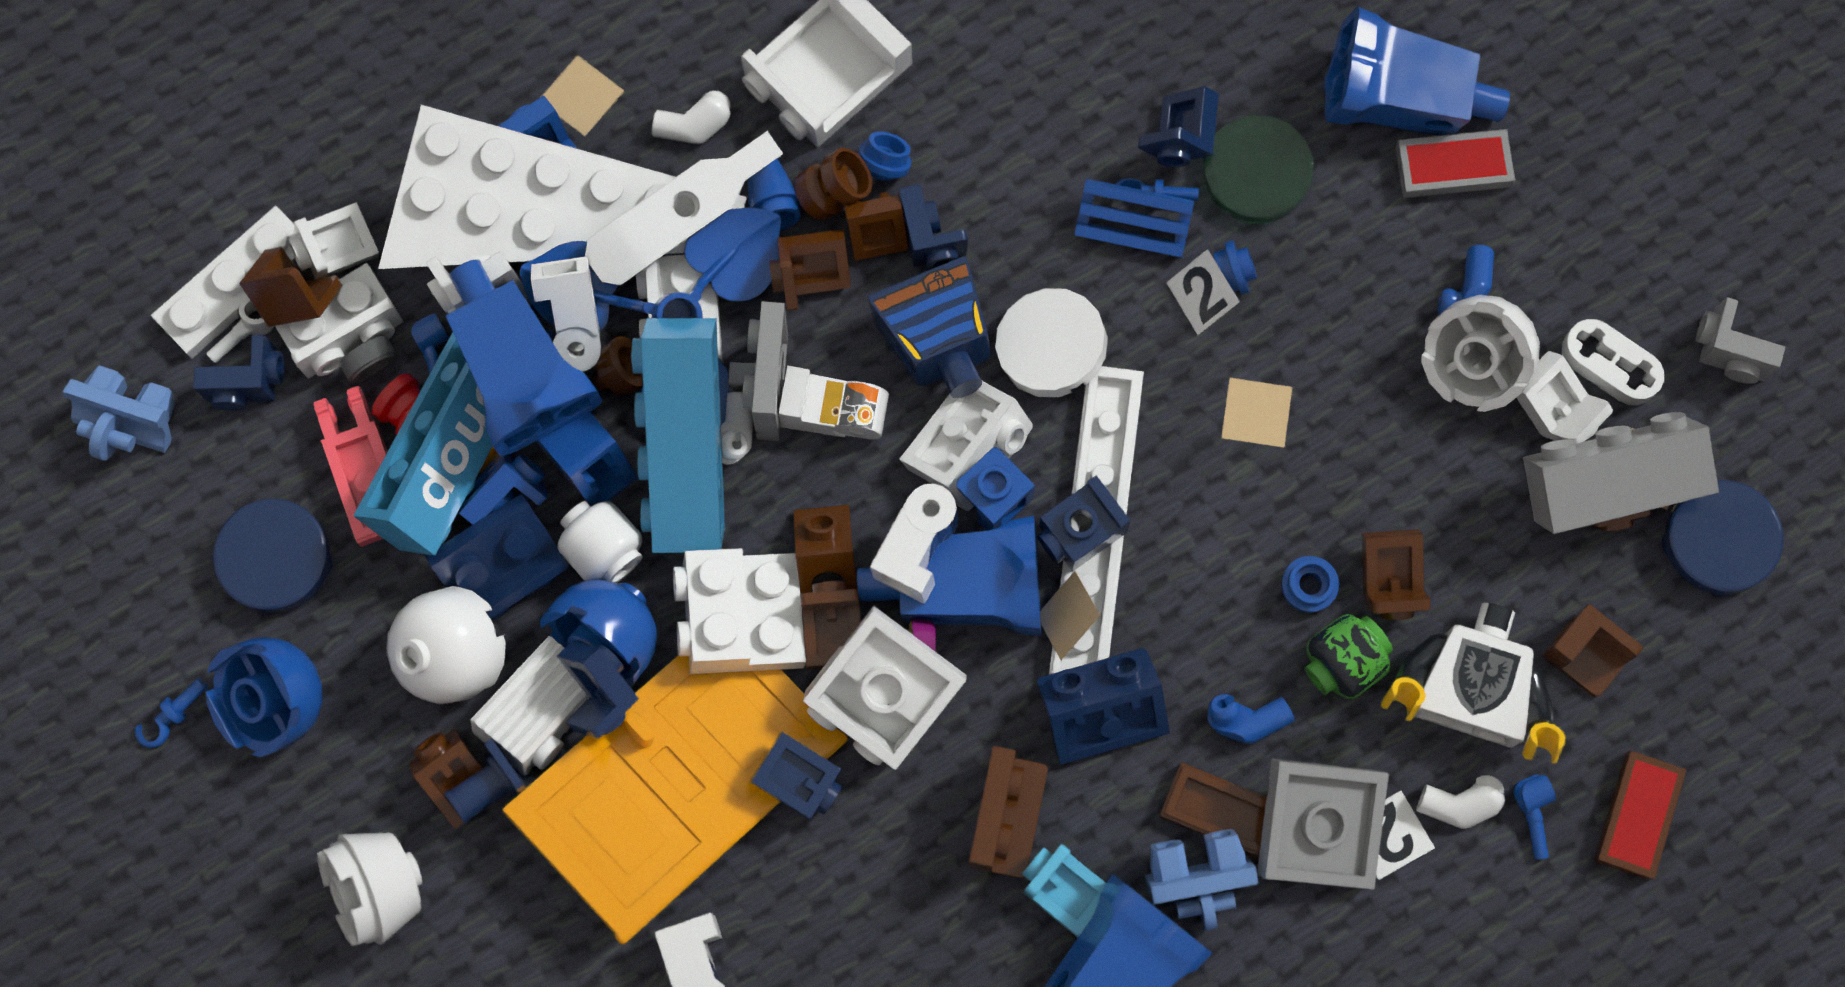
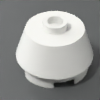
M392 833L338 835L337 842L330 844L328 849L317 853L324 887L330 886L334 902L340 913L335 915L351 946L364 942L369 944L374 941L378 945H382L420 912L421 900L417 886L422 884L419 867L411 852L405 853L399 841Z

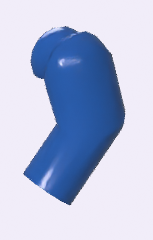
M1474 245L1467 250L1465 280L1461 291L1448 288L1441 292L1437 308L1439 315L1459 300L1476 295H1488L1492 288L1494 251L1492 248L1486 245Z
M1229 694L1215 696L1208 705L1207 719L1210 726L1218 734L1243 744H1253L1295 722L1289 705L1282 697L1257 710L1234 702V697Z

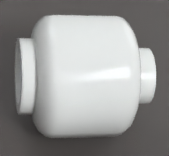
M583 501L572 508L560 522L565 530L560 536L558 550L585 581L598 579L617 583L626 577L643 557L639 553L643 541L641 533L621 510L609 501L600 502L593 506Z

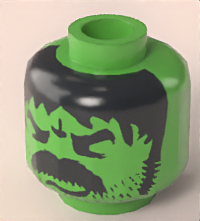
M1350 614L1341 615L1308 640L1307 655L1311 663L1305 667V672L1322 694L1327 695L1333 691L1344 699H1354L1387 675L1390 668L1388 655L1393 652V648L1382 629L1368 616H1363L1359 619Z

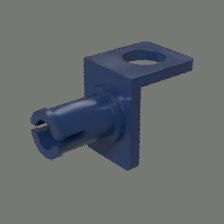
M492 739L484 743L489 756L486 759L488 765L450 791L444 792L445 797L464 824L508 793L510 797L514 795L517 797L538 778L530 775L524 776L510 765ZM563 747L554 758V763L567 753Z

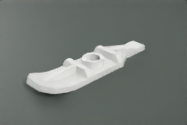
M766 131L729 158L700 160L588 238L585 257L587 256L589 265L601 282L622 285L733 207L745 180L783 154L769 132ZM686 196L692 200L694 211L690 216L681 217L675 212L673 205L677 197Z

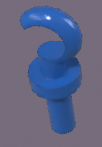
M1134 178L1122 179L1115 184L1198 202L1199 188L1163 186L1164 179H1155V186L1145 185L1142 181Z
M198 678L175 700L169 697L165 698L160 703L162 712L154 718L159 726V736L153 742L147 741L142 734V725L140 724L134 730L137 741L147 748H157L163 745L170 733L169 724L172 721L180 724L187 718L184 710L208 689L206 682Z

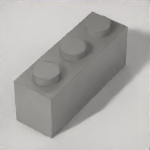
M1671 412L1652 417L1650 419L1651 425L1633 430L1629 426H1613L1597 431L1595 433L1596 439L1576 444L1575 440L1563 439L1543 444L1540 447V453L1523 457L1534 522L1551 533L1556 534L1719 493L1709 427L1686 417L1685 413Z

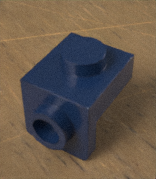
M1203 86L1163 96L1160 131L1139 136L1138 148L1157 157L1159 164L1168 167H1185L1190 164V160L1213 155L1219 93Z
M264 334L252 335L251 366L194 367L193 389L208 403H211L213 408L220 410H242L246 408V402L275 401V384H282L284 380L282 352L276 351V347Z
M572 640L557 655V658L589 699L567 719V723L575 732L599 738L618 728L626 718V711L639 698L620 675L623 665L613 652L601 644L596 647Z

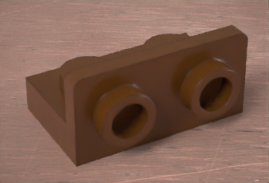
M993 746L969 860V868L1022 879L1024 878L1022 874L1029 865L1048 768L1042 763L1015 758L1016 750Z

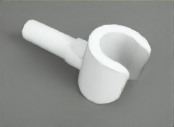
M248 296L241 301L239 306L241 320L206 353L215 363L250 334L265 335L274 327H268L263 318H249L251 313L257 309Z

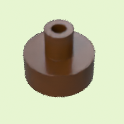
M619 336L603 345L600 357L595 364L596 371L592 373L594 385L601 391L610 389L620 396H629L642 388L643 373H633L632 340Z

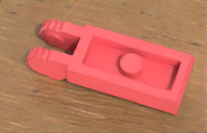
M356 386L347 390V402L352 414H354L358 427L340 433L336 412L333 406L329 404V401H327V398L318 400L313 405L325 438L321 442L357 544L363 547L383 538L353 515L388 451L380 428L373 421L365 396L360 386Z

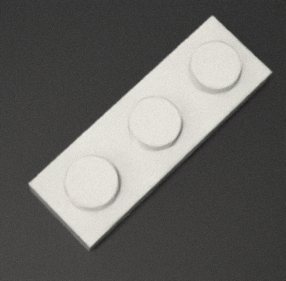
M274 206L151 316L191 358L195 357L240 317L239 306L241 301L247 297V294L239 283L264 250L282 246L294 266L298 265L288 242L289 239L296 237L294 224L277 206Z

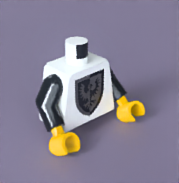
M1481 604L1474 629L1462 625H1454L1445 635H1430L1407 654L1401 661L1394 683L1381 701V706L1386 710L1392 701H1399L1404 704L1408 710L1405 717L1407 721L1417 717L1510 748L1521 743L1526 733L1528 738L1522 754L1527 760H1532L1537 747H1541L1551 754V763L1556 764L1565 743L1564 733L1555 726L1553 706L1542 670L1533 663V649L1508 640L1515 612L1497 604Z

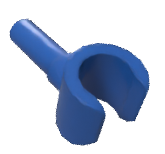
M434 313L415 322L411 331L415 342L423 353L429 375L439 358L435 347L449 339L441 321Z
M1535 774L1519 781L1514 787L1513 794L1520 810L1526 815V821L1529 824L1534 859L1549 858L1543 825L1544 819L1540 808L1555 802L1556 796L1548 777Z

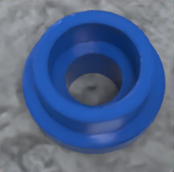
M874 132L870 134L868 140L861 143L857 153L866 163L871 176L879 180L890 181L894 178L904 177L908 174L912 164L909 157L911 149L908 143L899 136L888 132Z
M1234 240L1225 242L1226 248L1213 252L1214 259L1234 292L1240 290L1242 295L1250 293L1248 281L1257 279L1250 252L1247 247L1237 250Z
M1304 556L1294 560L1286 568L1282 576L1281 588L1286 601L1293 608L1305 613H1316L1326 609L1335 600L1339 590V579L1335 569L1326 560L1316 556ZM1304 576L1314 577L1319 582V592L1314 595L1304 593L1299 585L1300 579Z

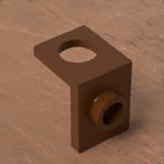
M849 505L794 510L795 555L800 593H812V580L823 572L837 573L846 582L847 590L857 589Z

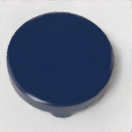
M1717 480L1719 493L1679 502L1673 506L1666 521L1665 532L1662 537V547L1676 571L1687 582L1705 592L1726 597L1749 590L1772 573L1780 560L1784 538L1782 524L1776 510L1761 493L1743 483Z
M283 499L258 500L237 510L222 526L216 538L213 551L214 570L223 589L234 600L245 607L268 615L296 608L310 599L318 591L333 566L329 540L320 522L305 508Z

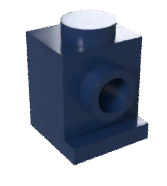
M1096 475L1087 481L1085 486L1040 517L1039 527L1043 532L1037 537L1046 553L1056 564L1064 560L1073 572L1128 532L1131 520ZM1075 515H1085L1091 521V527L1085 532L1075 531L1070 525V519Z

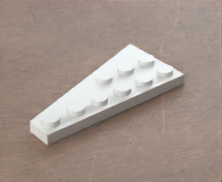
M421 105L378 269L428 266L426 262L435 256L443 266L461 265L481 256H493L499 251L508 262L531 261L560 244L571 241L587 242L588 238L676 177ZM738 195L734 206L730 209L744 208L747 197ZM680 196L675 199L673 206L679 216L688 217L693 213L694 204L690 198ZM687 239L666 254L684 253Z

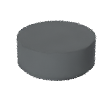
M379 336L354 348L339 361L338 365L349 382L360 383L389 367L396 360L397 352L387 336Z

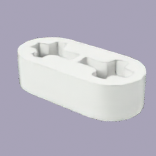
M1596 319L1580 321L1571 328L1562 342V355L1569 366L1622 403L1627 405L1644 404L1663 385L1664 370L1661 363L1651 353L1604 322ZM1590 335L1596 337L1599 340L1596 346L1597 351L1610 359V361L1595 352L1589 358L1584 357L1579 352L1583 344L1576 338L1585 341ZM1636 367H1639L1646 372L1643 376V382L1646 385L1641 384L1634 390L1626 384L1630 376L1624 370L1632 372Z

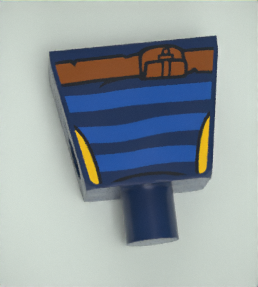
M966 256L868 296L876 328L916 384L925 386L943 378L953 398L966 397L981 387L982 381L974 365L987 360L991 354L986 325Z

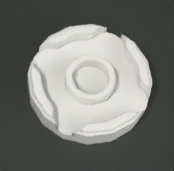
M1044 288L1024 295L1006 311L997 328L995 349L1003 371L1018 389L1036 397H1061L1072 393L1071 389L1077 388L1082 383L1086 385L1097 375L1106 358L1108 337L1099 311L1084 296L1067 289Z

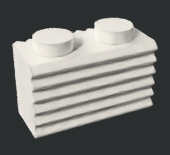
M551 636L544 640L470 720L472 732L484 743L492 739L509 764L524 776L529 774L534 766L542 770L553 761L564 744L560 738L570 728L567 719L589 699L557 658V655L564 647Z

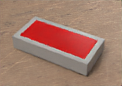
M1507 129L1398 140L1395 146L1403 198L1512 187L1515 182Z

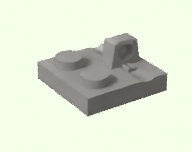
M762 301L760 320L750 319L747 351L748 353L757 354L756 363L731 362L729 367L730 392H743L742 405L743 408L752 409L757 440L779 441L780 437L779 408L784 387L788 344L785 303Z
M1271 759L1269 790L1266 798L1257 875L1265 879L1375 889L1389 773L1378 770Z

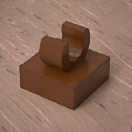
M882 192L878 199L858 201L857 203L844 205L855 261L909 250L898 194L890 196L887 192Z

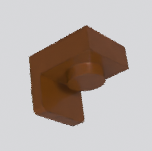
M454 729L445 736L442 732H437L425 739L414 750L413 754L416 757L410 761L409 766L413 777L453 828L456 829L463 824V821L445 797L444 792L450 791L483 767L465 745L461 735Z

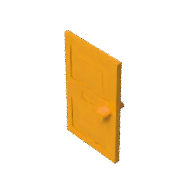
M678 655L635 693L639 699L626 711V718L618 728L599 738L586 735L502 809L507 818L611 929L620 944H626L780 803V801L749 782L780 732H784L826 760L848 741L847 735L837 728L834 731H830L818 724L808 714L807 709L809 706L803 702L804 693L781 669L690 674L689 656Z

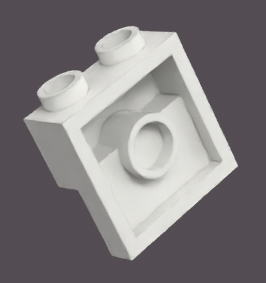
M742 549L685 551L682 567H673V590L675 601H685L686 621L677 622V648L679 656H689L690 674L804 668L806 656L800 585L795 553L743 556Z
M873 606L845 644L839 646L807 687L803 702L809 706L807 712L818 724L830 731H834L838 727L855 740L853 743L854 748L868 761L876 765H880L884 761L896 770L966 682V674Z

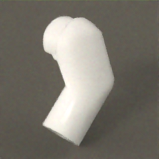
M710 91L685 114L657 110L654 115L652 135L670 140L702 144L719 131L729 120L730 101L722 92Z
M743 392L727 393L725 422L721 425L722 463L724 464L736 463L752 447V409L743 408Z
M1489 775L1476 778V784L1458 795H1453L1426 784L1421 793L1416 811L1458 828H1470L1498 814L1505 802L1503 795L1504 787L1499 779Z

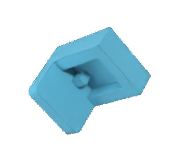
M1063 844L1059 846L1054 854L1044 847L1022 874L1031 881L1023 893L1073 935L1078 937L1093 917L1099 902L1100 893L1106 883L1070 854L1071 851Z

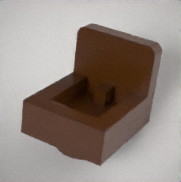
M843 229L778 238L780 259L769 260L773 292L785 293L787 311L798 310L797 295L851 288Z
M1419 529L1362 533L1363 596L1372 612L1380 614V617L1384 619L1405 620L1414 617V611L1430 610V597L1424 590L1423 534Z
M842 581L816 583L812 585V593L800 594L807 669L823 668L839 646L845 644L861 623L858 589L847 590L846 582Z

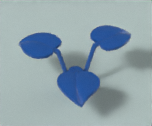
M758 208L730 209L687 238L684 249L685 259L694 270L703 274L696 281L689 294L682 292L669 293L660 297L655 304L612 295L618 285L601 282L589 265L599 329L602 330L607 324L609 305L652 315V318H703L702 308L698 301L701 299L702 292L709 283L718 296L729 301L750 300L759 296L772 281L769 260L778 259L781 217L775 212ZM571 241L560 244L541 256L524 263L520 268L521 282L529 301L536 311L552 326L554 325L551 300L534 301L531 284V264L585 257L587 246L585 241ZM718 359L720 417L722 425L725 422L727 393H730L728 386L729 373Z

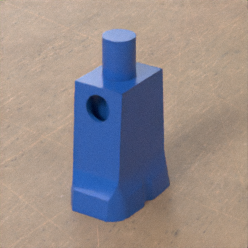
M1356 7L1341 25L1323 87L1326 96V122L1347 125L1354 122H1368L1437 136L1454 135L1470 121L1471 115L1496 122L1502 121L1509 106L1510 93L1505 89L1476 82L1480 54L1398 28L1384 21L1378 14L1360 7Z
M477 259L467 261L451 271L449 277L464 306L446 315V318L482 394L486 411L485 427L492 446L500 456L514 453L534 443L550 432L594 410L601 404L603 400L584 372L572 367L560 355L513 280L495 289L481 261Z
M1034 516L1013 519L1005 525L989 531L954 534L949 539L939 543L926 567V570L933 573L935 586L925 604L874 579L870 568H858L859 602L900 600V614L905 624H909L911 619H931L937 625H998L1009 628L1017 634L1041 636L1037 537Z
M1112 874L1100 893L1099 902L1093 917L1044 987H1172L1183 976L1196 971L1213 953Z

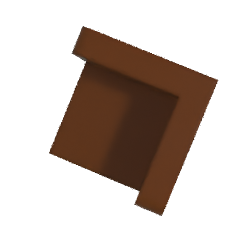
M282 246L264 250L239 283L268 327L320 318L343 286L336 275L305 281Z
M1588 604L1573 616L1542 656L1591 696L1598 697L1605 691L1625 664L1639 655L1643 650V646L1591 604Z

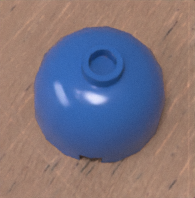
M592 579L572 585L553 602L539 621L541 628L549 625L552 630L549 636L553 637L564 648L572 640L596 647L599 644L607 647L622 663L623 670L620 672V675L630 688L647 668L656 651L657 630L653 616L646 606V598L637 588L627 583L617 584L607 580Z
M269 637L249 639L220 650L209 664L207 674L214 671L215 674L213 678L214 689L206 691L207 706L217 729L226 741L236 749L247 746L251 750L256 751L252 755L258 757L277 752L302 739L319 717L323 703L321 680L315 665L306 653L291 642Z

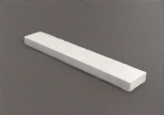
M1101 366L1097 375L1085 386L1072 494L1097 475L1122 510L1127 514L1144 372ZM1075 515L1070 519V525L1075 531L1085 532L1090 529L1091 521L1085 515ZM1124 535L1074 570L1101 616L1062 660H1060L1052 645L1049 674L1109 658ZM1064 560L1060 587L1073 573Z

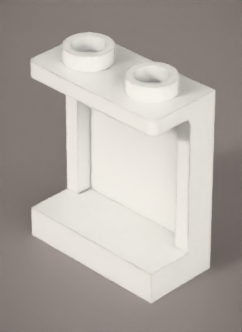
M819 0L760 53L756 55L751 49H748L741 56L745 74L742 81L757 100L764 103L769 99L782 112L779 115V119L795 138L801 140L806 136L818 148L912 64L911 43L868 0Z

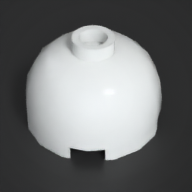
M1476 295L1453 303L1435 318L1428 328L1429 332L1425 338V352L1422 354L1421 361L1429 383L1443 399L1449 402L1455 399L1465 405L1479 407L1477 411L1486 412L1506 406L1525 390L1539 362L1540 341L1533 322L1518 306L1501 297Z
M451 586L421 594L405 605L395 617L387 637V656L391 670L400 685L414 696L437 704L467 700L494 685L504 666L506 643L504 635L496 637L494 625L486 611L492 610L488 602L472 590Z

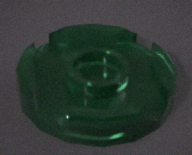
M1249 115L1230 121L1215 134L1213 155L1204 157L1203 180L1209 197L1218 207L1221 206L1225 211L1231 213V217L1246 223L1266 224L1285 218L1302 202L1312 182L1313 158L1306 140L1292 125L1273 116Z

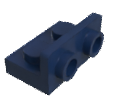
M522 493L441 545L435 556H425L431 568L446 588L456 586L472 590L488 602L492 610L486 611L491 620L502 616L510 606L536 589H541L552 583L559 574L569 567L564 556L560 554L558 546Z
M1144 648L1062 670L1037 679L1038 689L1047 712L1054 749L1060 765L1170 733L1162 684L1148 651Z

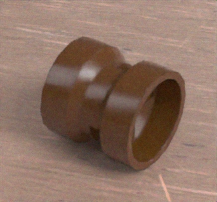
M843 147L827 155L821 164L811 165L801 171L795 178L794 187L799 203L804 210L813 218L824 221L840 213L845 204L857 203L867 197L871 192L872 179L863 159L853 150Z

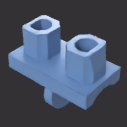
M99 365L84 383L70 379L63 390L65 398L70 399L72 402L71 419L73 423L78 424L77 435L90 439V455L100 460H108L117 448L131 452L135 444L163 453L166 452L172 440L168 425L175 407L172 391L167 387L150 382L143 386L136 400L123 396L127 390L125 378L117 371Z
M1233 829L1211 832L1204 835L1209 863L1187 867L1184 846L1181 840H1170L1150 845V868L1152 874L1145 875V880L1153 903L1158 904L1196 896L1193 899L1175 902L1178 918L1182 919L1200 915L1205 931L1217 929L1215 912L1236 908L1233 891L1213 895L1211 893L1258 884L1256 868L1248 856L1245 855L1240 840Z

